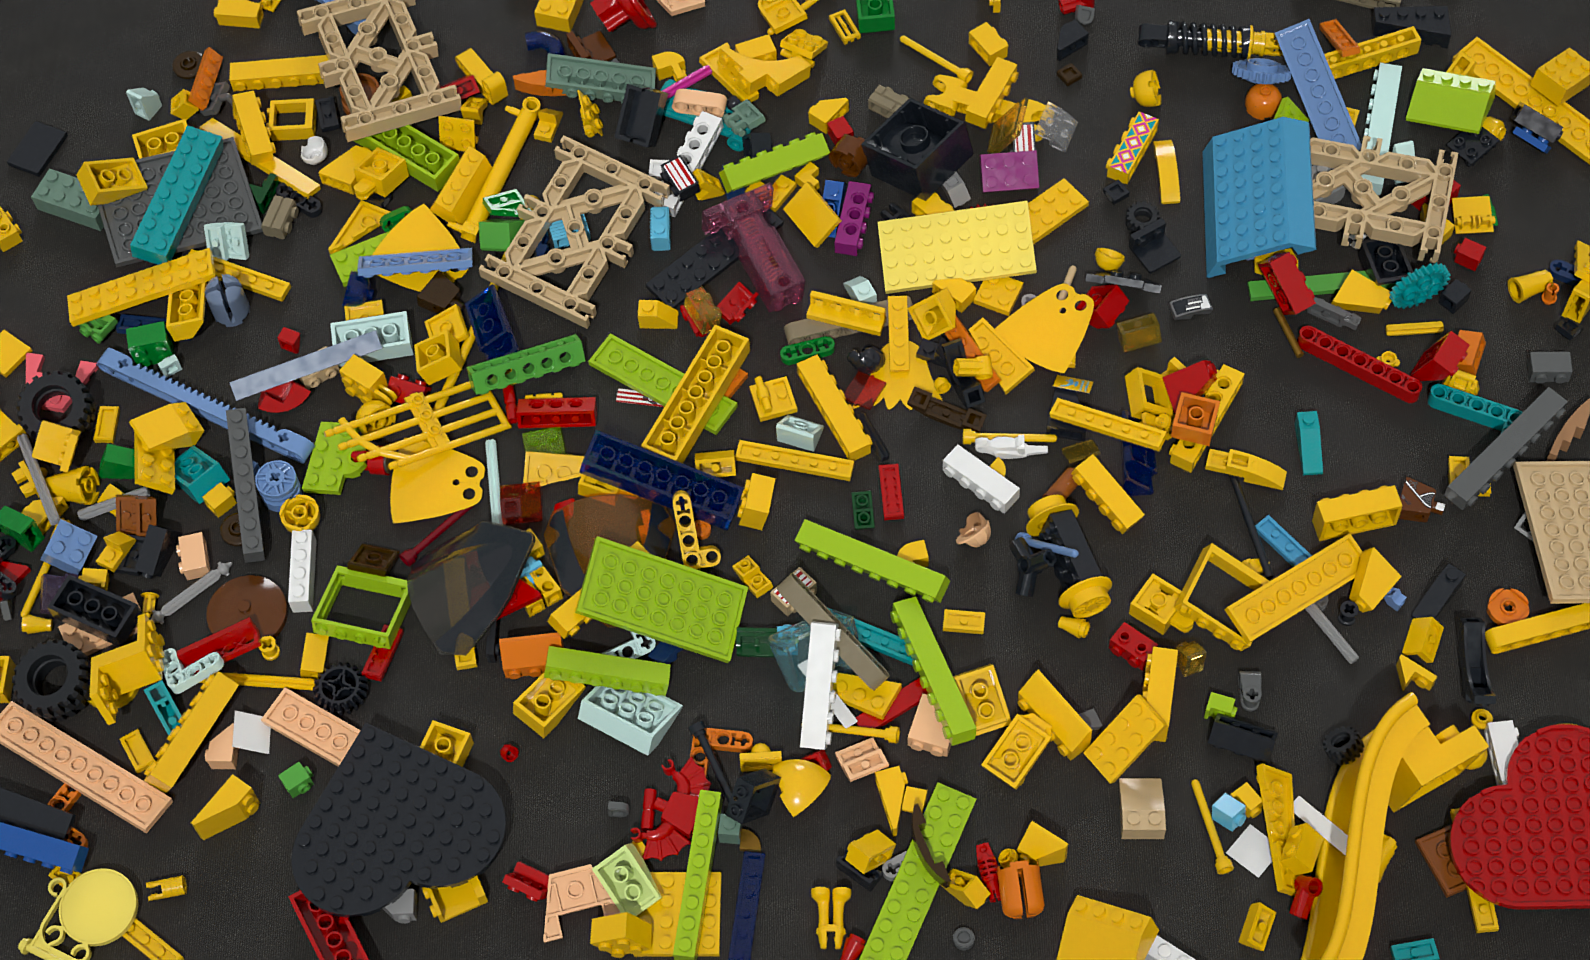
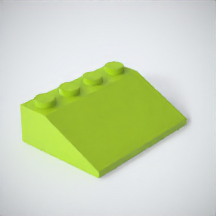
M1423 68L1416 82L1406 121L1479 134L1495 99L1496 81Z

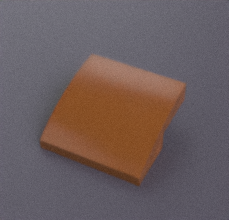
M116 495V532L120 531L124 534H136V536L145 537L149 524L156 525V498L138 495Z

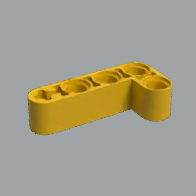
M472 48L455 57L457 65L466 76L469 74L474 76L479 91L488 99L491 105L508 97L506 82L501 73L498 71L493 73Z
M684 490L677 491L673 495V508L684 565L693 569L717 565L721 560L719 549L714 545L699 547L690 495ZM680 496H683V499H685V510H681L680 502H676ZM682 516H688L691 519L690 523L686 525L681 524L679 520ZM690 535L694 538V541L691 544H686L683 542V538ZM708 552H716L717 557L714 560L707 559L706 555ZM689 555H695L698 559L692 564L688 563L686 558Z

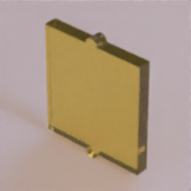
M1093 440L1076 443L1061 449L1069 464L1086 460L1092 454L1094 456L1101 454Z

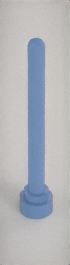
M1020 532L1015 537V540L1018 537L1024 538L1029 547L1042 550L1051 549L1054 553L1073 558L1079 555L1075 549L1032 539L1028 533Z

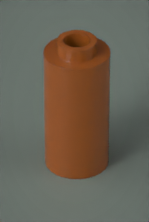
M1068 467L1046 491L1043 498L1050 495H1062L1066 500L1078 486L1071 474L1075 468Z

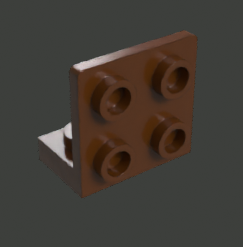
M573 31L566 34L568 48L574 57L609 61L616 58V54L600 31L582 39L579 36L576 37Z

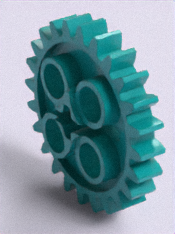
M1430 263L1427 267L1423 265L1420 269L1416 268L1413 273L1409 272L1407 277H1402V281L1396 282L1397 286L1392 287L1393 291L1390 292L1389 297L1394 306L1398 308L1402 307L1405 309L1407 306L1411 308L1414 304L1418 306L1421 302L1425 303L1426 299H1432L1433 295H1438V291L1443 290V286L1448 284L1447 281L1450 280L1449 277L1451 275L1442 263L1439 265L1438 263L1434 265Z

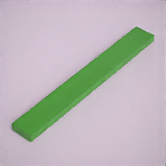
M1356 271L1359 274L1365 276L1366 278L1372 280L1365 271ZM1350 272L1305 276V283L1313 291L1314 295L1338 293ZM1266 280L1248 282L1250 301L1275 299ZM1391 283L1380 286L1386 289L1392 288L1397 285L1396 283Z

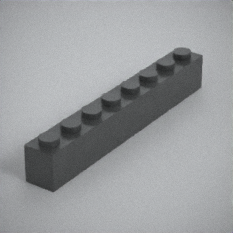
M1548 387L1447 487L1444 496L1462 511L1467 506H1473L1478 500L1477 496L1480 493L1485 494L1491 487L1490 483L1493 480L1497 482L1504 473L1502 471L1505 468L1510 469L1516 462L1515 458L1518 455L1522 457L1529 449L1528 445L1530 443L1535 444L1541 437L1540 433L1543 430L1547 432L1553 426V421L1556 418L1559 420L1565 414L1566 410L1564 408L1568 401Z
M246 408L226 410L245 563L265 560Z

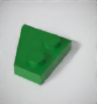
M517 189L483 197L482 202L490 215L519 217L517 212L519 204H522L523 208L525 206L524 199Z

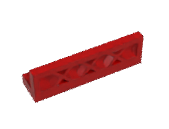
M249 617L178 650L177 657L184 665V668L212 652H217L225 663L261 646L260 633ZM254 639L253 642L246 644L249 640Z

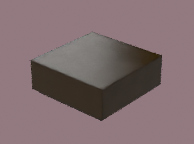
M1072 63L1057 71V76L1067 87L1082 79V73Z

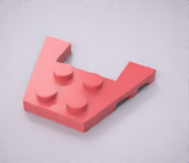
M26 353V383H32V378L36 375L38 377L42 376L40 371L45 360L43 355ZM80 361L75 376L86 385L90 380L89 377L93 372L96 373L99 367L94 362ZM57 395L48 399L41 409L65 413L72 404V399L66 395Z

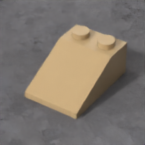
M1119 778L1121 839H1164L1166 821L1161 778Z

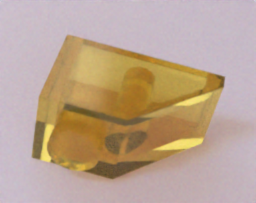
M1195 641L1190 643L1183 642L1175 648V650H1178L1177 664L1184 677L1203 670L1207 653Z

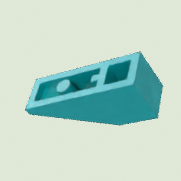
M1317 411L1297 412L1294 425L1303 475L1323 474L1321 436Z
M163 680L144 689V692L169 735L177 725L180 726L178 720L182 715Z

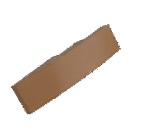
M1590 398L1567 420L1556 437L1546 461H1555L1559 450L1567 452L1573 437L1581 438L1590 415Z

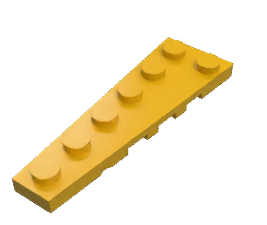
M1262 763L1256 766V779L1260 786L1277 891L1295 896L1294 882L1298 876L1280 862L1283 847L1289 836L1288 833L1291 827L1295 826L1292 774Z

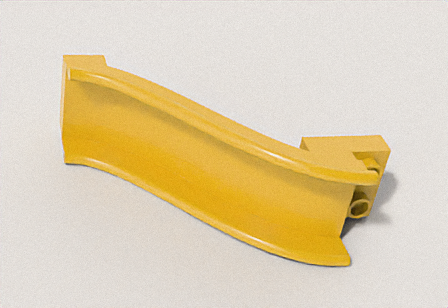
M1410 692L1398 700L1381 718L1376 728L1362 738L1364 751L1360 753L1361 756L1359 758L1356 757L1354 762L1349 761V764L1343 763L1333 783L1324 816L1348 835L1346 855L1325 838L1323 839L1317 856L1315 878H1319L1322 881L1323 890L1318 897L1314 898L1311 907L1301 960H1363L1376 904L1388 805L1393 812H1396L1460 775L1489 748V745L1475 725L1461 733L1455 725H1452L1435 736L1428 727L1430 725L1429 721L1417 706L1418 699L1416 695Z

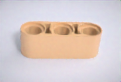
M678 89L675 93L672 109L677 113L700 116L701 112L704 111L721 118L725 112L727 98L719 93Z

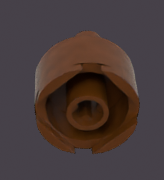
M844 134L829 153V160L835 168H841V173L848 177H857L868 164L861 145L865 139Z

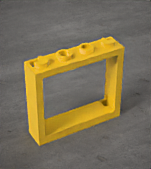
M1211 543L1203 548L1174 608L1182 616L1189 617L1195 621L1199 627L1206 628L1212 632L1216 638L1229 643L1233 649L1243 651L1250 647L1252 642L1247 644L1242 636L1189 603L1188 599L1207 561H1210L1254 591L1270 581Z

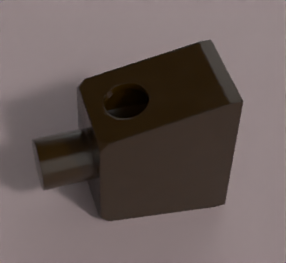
M437 271L417 296L418 306L436 314L455 304L460 307L461 313L465 308V304L459 301L461 298L460 289L440 271Z

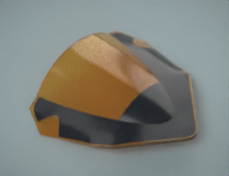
M607 494L583 498L561 509L552 511L544 538L561 589L571 598L582 588L593 544L597 536L631 547L638 541L650 554L666 559L676 525L664 503L632 495ZM601 622L603 625H605V626L608 627V628H614V627H616V626H613V625H610V624Z

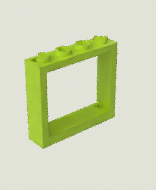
M337 565L312 617L313 632L323 636L336 637L340 640L345 639L359 644L372 645L377 648L391 649L415 595L413 582L349 570L347 567ZM342 585L401 598L386 633L326 620Z

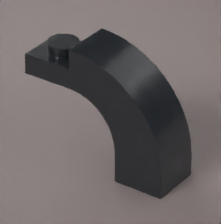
M958 338L942 344L946 370L961 402L966 408L984 403L985 398L981 384L974 377L956 376L953 373L954 360L956 358L966 359L962 340Z

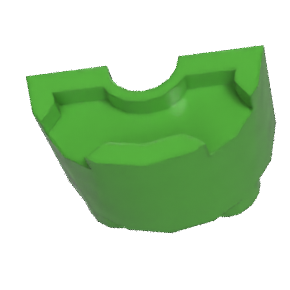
M107 315L80 324L79 331L87 338L91 336L95 342L100 344L118 322L116 318Z

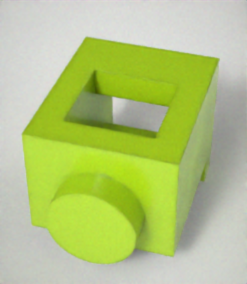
M1211 692L1204 719H1208L1209 716L1215 719L1218 713L1235 718L1238 708L1234 707L1235 699Z

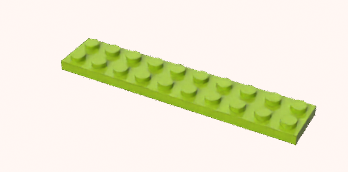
M937 783L923 814L926 826L924 830H921V833L934 863L943 861L947 869L975 805L976 798L941 783ZM913 839L859 960L908 959L940 885L928 873L920 861Z

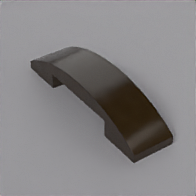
M914 387L907 402V405L935 421L961 430L972 429L976 433H980L987 417L986 414L971 408L967 411L932 397V393Z
M915 804L911 828L916 852L928 873L943 887H950L951 879L943 861L934 863L923 838L921 830L925 829L926 821L919 804Z

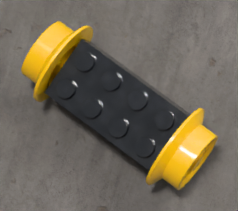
M1050 495L1036 501L1027 511L1030 518L1026 525L1027 533L1031 536L1039 537L1040 541L1075 549L1079 553L1076 558L1054 553L1057 558V562L1053 566L1056 578L1059 579L1063 591L1058 600L1060 607L1070 609L1075 618H1087L1100 613L1111 603L1108 591L1112 587V581L1110 578L1102 576L1076 520L1079 514L1078 507L1067 503L1062 495Z

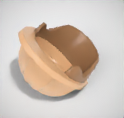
M979 512L970 514L966 518L965 528L959 529L961 534L956 539L957 544L966 543L972 547L982 546L990 537V522Z

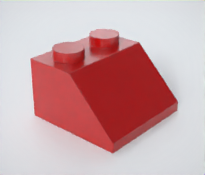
M1117 284L1092 286L1086 295L1094 301L1089 325L1097 329L1110 328L1114 325L1119 314L1125 310L1129 299ZM1082 300L1075 309L1082 311L1087 307V303Z

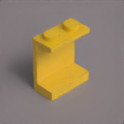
M1 409L0 462L19 447L18 435L27 434L20 424L16 425Z
M478 876L468 880V883L453 888L451 886L438 887V889L422 887L426 900L430 898L433 905L429 906L433 917L438 916L441 923L488 902Z

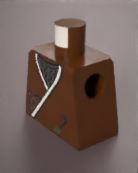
M1406 477L1400 496L1402 509L1398 519L1427 522L1430 512L1442 515L1445 504L1434 501L1436 494L1434 488Z

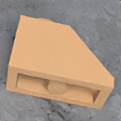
M234 723L210 741L209 749L205 751V761L208 762L211 769H236L239 748L232 747Z

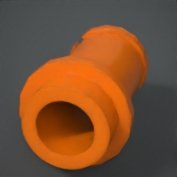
M1549 283L1547 285L1546 291L1541 296L1542 301L1546 305L1554 304L1557 301L1559 285L1553 283V285Z

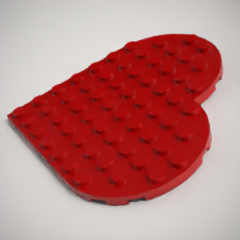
M1572 724L1551 725L1538 729L1535 733L1525 737L1515 748L1507 765L1506 785L1489 787L1472 798L1470 797L1459 809L1451 826L1449 849L1459 876L1477 895L1505 908L1521 910L1590 908V729Z

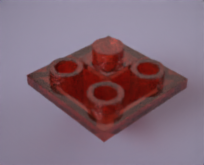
M539 482L500 486L503 524L543 521Z

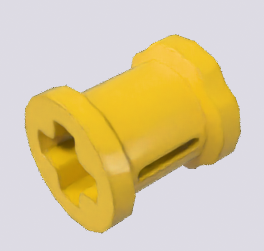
M272 636L262 637L260 639L261 646H259L262 656L269 661L275 660L280 655V649L276 644V640Z

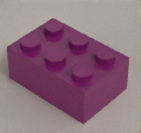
M1037 150L983 154L979 156L982 193L1039 188Z

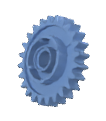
M1250 58L1233 62V75L1242 77V79L1249 82L1274 84L1291 80V72L1286 67L1287 65H1281V63L1274 60Z

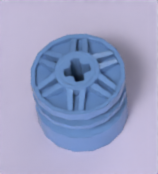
M281 460L270 461L264 464L255 476V484L264 505L272 511L280 512V508L285 500L289 498L291 500L296 497L295 495H302V487L294 468L288 462Z

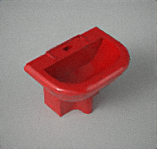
M594 0L590 3L609 32H613L629 20H632L640 29L656 28L657 26L644 0Z

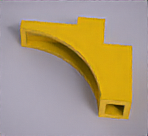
M727 45L720 47L719 51L720 63L728 68L734 76L738 77V87L748 95L766 86L770 92H773L778 97L810 77L811 64L800 55L785 60L764 61L743 56L730 49Z

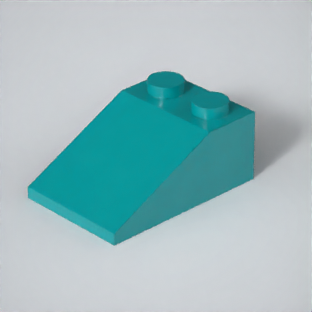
M194 445L175 459V483L199 504L204 502L202 497L221 482L225 486L230 480L217 461Z

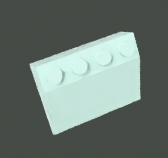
M596 686L581 701L578 719L648 756L659 745L683 705L662 695L655 696L649 693H635L629 690H616L609 687Z

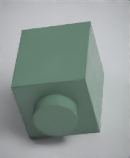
M720 814L719 842L740 844L743 824L738 823L725 814Z

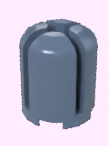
M222 275L226 288L224 293L220 280L216 276L208 282L205 288L206 300L216 322L225 324L226 327L242 324V320L247 316L248 312L250 314V305L240 281L234 276Z

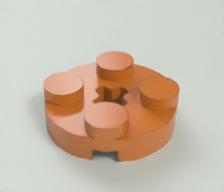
M1502 588L1496 590L1490 596L1486 612L1493 622L1502 626L1527 619L1530 610L1529 602L1522 592L1512 588L1510 590ZM1503 605H1511L1512 611H1506Z

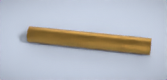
M1280 307L1275 308L1273 312L1296 357L1301 358L1304 353Z

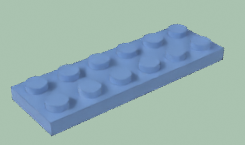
M472 248L359 256L358 276L370 278L379 274L391 276L393 273L408 275L417 271L429 273L431 270L446 272L455 268L467 270L469 267H473Z

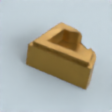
M742 829L740 851L761 853V845L757 836L749 830Z

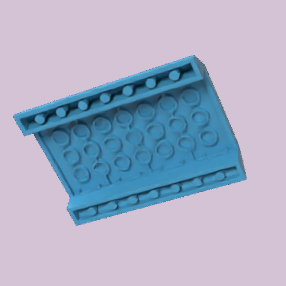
M1281 117L1212 137L1203 150L1207 277L1226 274V264L1293 247L1298 255L1316 250L1309 123L1307 121Z

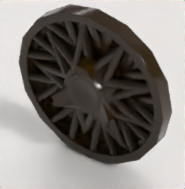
M197 51L182 52L173 61L174 73L182 79L196 78L203 55Z
M233 513L222 522L220 535L224 542L236 547L242 546L239 516L238 513Z

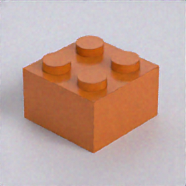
M1181 392L1172 425L1171 437L1210 446L1220 401Z

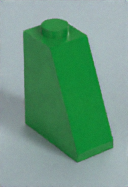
M107 444L100 461L98 477L107 479H135L134 449Z
M7 506L0 510V531L5 535L14 537L18 544L30 552H33L45 539L34 519Z

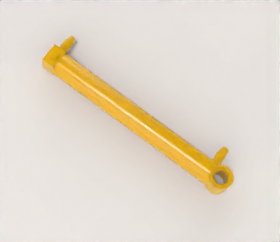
M525 98L521 110L510 106L505 107V111L517 116L511 131L463 225L451 221L447 224L448 227L460 232L461 238L476 243L479 237V222L487 220L490 214L482 203L483 197L501 192L535 121L539 118L538 111H540L541 104L537 98Z

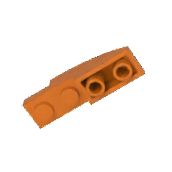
M546 70L513 75L515 89L518 91L539 96L566 95L562 94V89L545 87Z

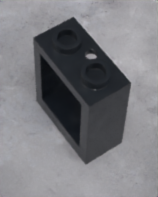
M765 768L737 777L725 815L740 824L769 815L781 777Z

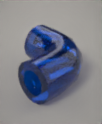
M545 31L525 33L528 51L543 49L547 52V55L548 53L565 55L564 47L560 39L555 35Z

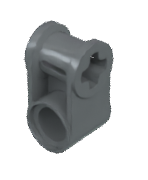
M1239 671L1238 686L1240 689L1241 707L1249 712L1255 711L1259 707L1262 695L1261 671Z

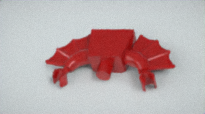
M693 757L688 759L680 772L676 771L674 762L671 759H668L671 767L665 768L662 765L665 775H672V779L677 784V791L672 793L669 801L657 797L653 809L663 812L661 816L662 824L657 829L647 832H641L638 828L630 830L634 834L639 833L637 837L630 838L633 842L640 843L643 839H647L642 857L644 860L655 858L663 861L669 855H679L683 847L691 844L690 840L693 836L700 790L709 791L711 782L705 777V768L698 766Z

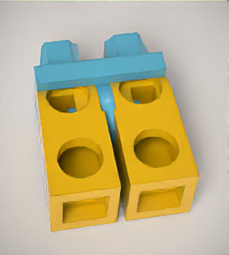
M530 556L523 561L525 568L518 571L516 577L537 589L542 595L543 599L524 607L529 617H532L545 609L544 603L549 607L563 599L560 587L541 561H536Z

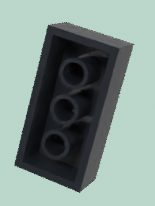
M72 575L67 576L47 607L55 619L119 647L125 644L138 623V616L143 614L136 603Z

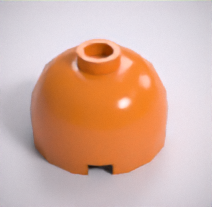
M1255 84L1250 88L1245 98L1248 114L1259 120H1264V118L1268 117L1270 119L1274 118L1282 100L1279 89L1273 84Z

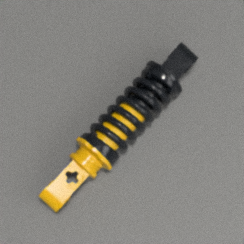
M1169 19L1168 25L1144 23L1139 26L1138 44L1142 47L1165 48L1166 54H1177L1180 46H1183V54L1185 55L1189 53L1190 47H1192L1193 55H1198L1200 47L1203 56H1207L1209 51H1212V56L1214 57L1218 55V52H1222V57H1227L1228 52H1231L1232 58H1236L1238 53H1240L1239 58L1247 60L1251 58L1252 54H1258L1261 57L1263 55L1283 56L1277 39L1274 40L1276 38L1275 33H1265V31L1254 32L1253 25L1240 26L1236 31L1234 25H1230L1227 30L1224 24H1221L1218 29L1215 24H1210L1207 29L1206 24L1201 23L1197 31L1195 22H1191L1188 28L1187 23L1184 21L1179 25L1178 21Z

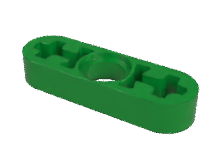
M825 336L785 346L780 352L781 361L785 365H793L815 355H818L819 358L830 356L835 351V342L831 337ZM824 344H827V346H829V348L826 349L825 346H823V345H824ZM807 347L813 349L811 354H804L802 351ZM787 353H790V355H792V357H791V358H788V356H787L786 354H787Z

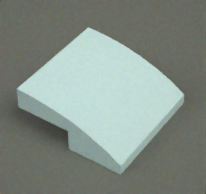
M223 222L204 225L207 248L211 249L213 257L225 261L229 258L241 260L249 258L244 223Z

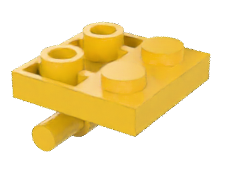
M796 29L781 40L780 47L784 49L781 50L780 55L786 58L800 55L813 68L815 61L812 59L827 48L828 41L823 40L820 36L808 34L803 29Z
M758 376L754 379L756 384L749 386L760 422L797 412V406L787 376L763 382L762 377Z

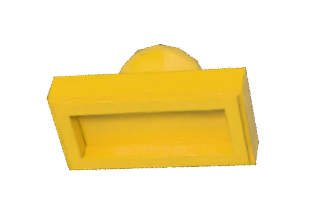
M764 743L755 744L752 747L751 753H740L741 772L758 771L764 768L773 770V765L782 762L781 751L771 752L769 746Z

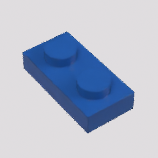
M1524 126L1522 129L1516 127L1513 131L1514 134L1546 154L1551 149L1547 145L1549 141L1541 136L1535 138L1531 135L1533 131Z

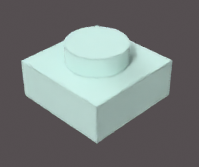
M175 354L158 363L162 374L167 378L182 370Z

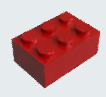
M1290 252L1277 253L1258 264L1283 315H1296L1316 304L1314 293L1307 287L1305 275L1299 271L1296 266L1297 260Z

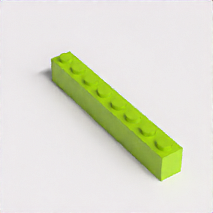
M806 519L795 539L800 545L799 549L807 553L814 551L818 557L824 560L831 558L839 566H851V570L856 573H868L869 577L876 581L882 579L887 581L886 584L897 589L898 586L905 588L904 591L913 596L916 593L922 595V599L933 603V601L941 603L950 583V580L943 574Z
M916 596L894 602L893 610L890 612L891 620L898 626L897 630L900 639H904L906 653L908 656L911 655L913 659L914 671L919 672L921 686L923 689L926 688L929 704L934 706L936 719L943 725L942 730L945 739H949L952 746L975 739L977 729Z
M700 790L673 950L674 960H697L723 802L721 792Z

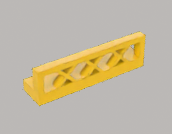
M811 291L810 306L806 314L807 319L881 336L886 321L885 308L821 292Z

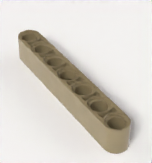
M907 296V307H910L913 303L911 297ZM888 300L871 303L870 305L885 308L886 321L884 326H888ZM908 311V321H909V320H911V319H913V318L911 317V315H910V313H909V311ZM812 319L794 321L784 326L788 345L825 336L833 339L861 332Z
M791 573L777 586L778 592L810 626L813 621L838 624V629H841L840 642L837 641L836 650H839V656L869 688L876 690L890 677L887 670L795 574Z

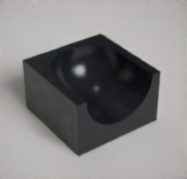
M909 98L861 144L873 177L924 201L935 193L974 154L964 121L912 98Z

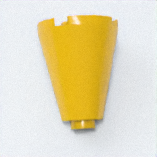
M83 466L70 470L68 473L63 472L45 478L52 498L61 496L65 501L89 505L94 504L99 496V492H96V486L100 485V481L93 467Z

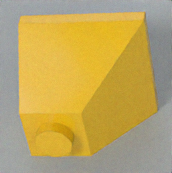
M947 288L908 307V311L924 339L930 340L955 328L956 304Z
M1032 821L1017 848L1018 859L1020 861L1028 860L1030 865H1036L1038 862L1039 867L1063 863L1067 858L1068 843Z

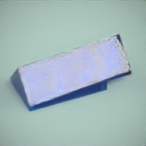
M491 284L465 303L479 351L485 353L487 361L520 351L495 285Z
M1125 410L1121 413V418L1134 422L1142 421L1132 417L1131 413ZM1121 440L1123 490L1128 496L1153 494L1152 476L1157 474L1154 450Z

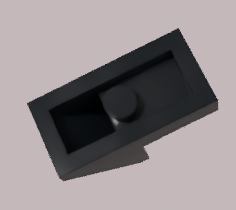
M923 338L916 353V358L946 368L942 344L947 343V341L941 338L938 344Z

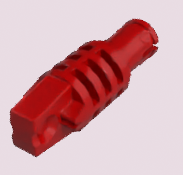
M988 842L976 845L977 864L981 880L991 893L989 901L992 903L996 902V898L998 901H1001L996 857H994Z

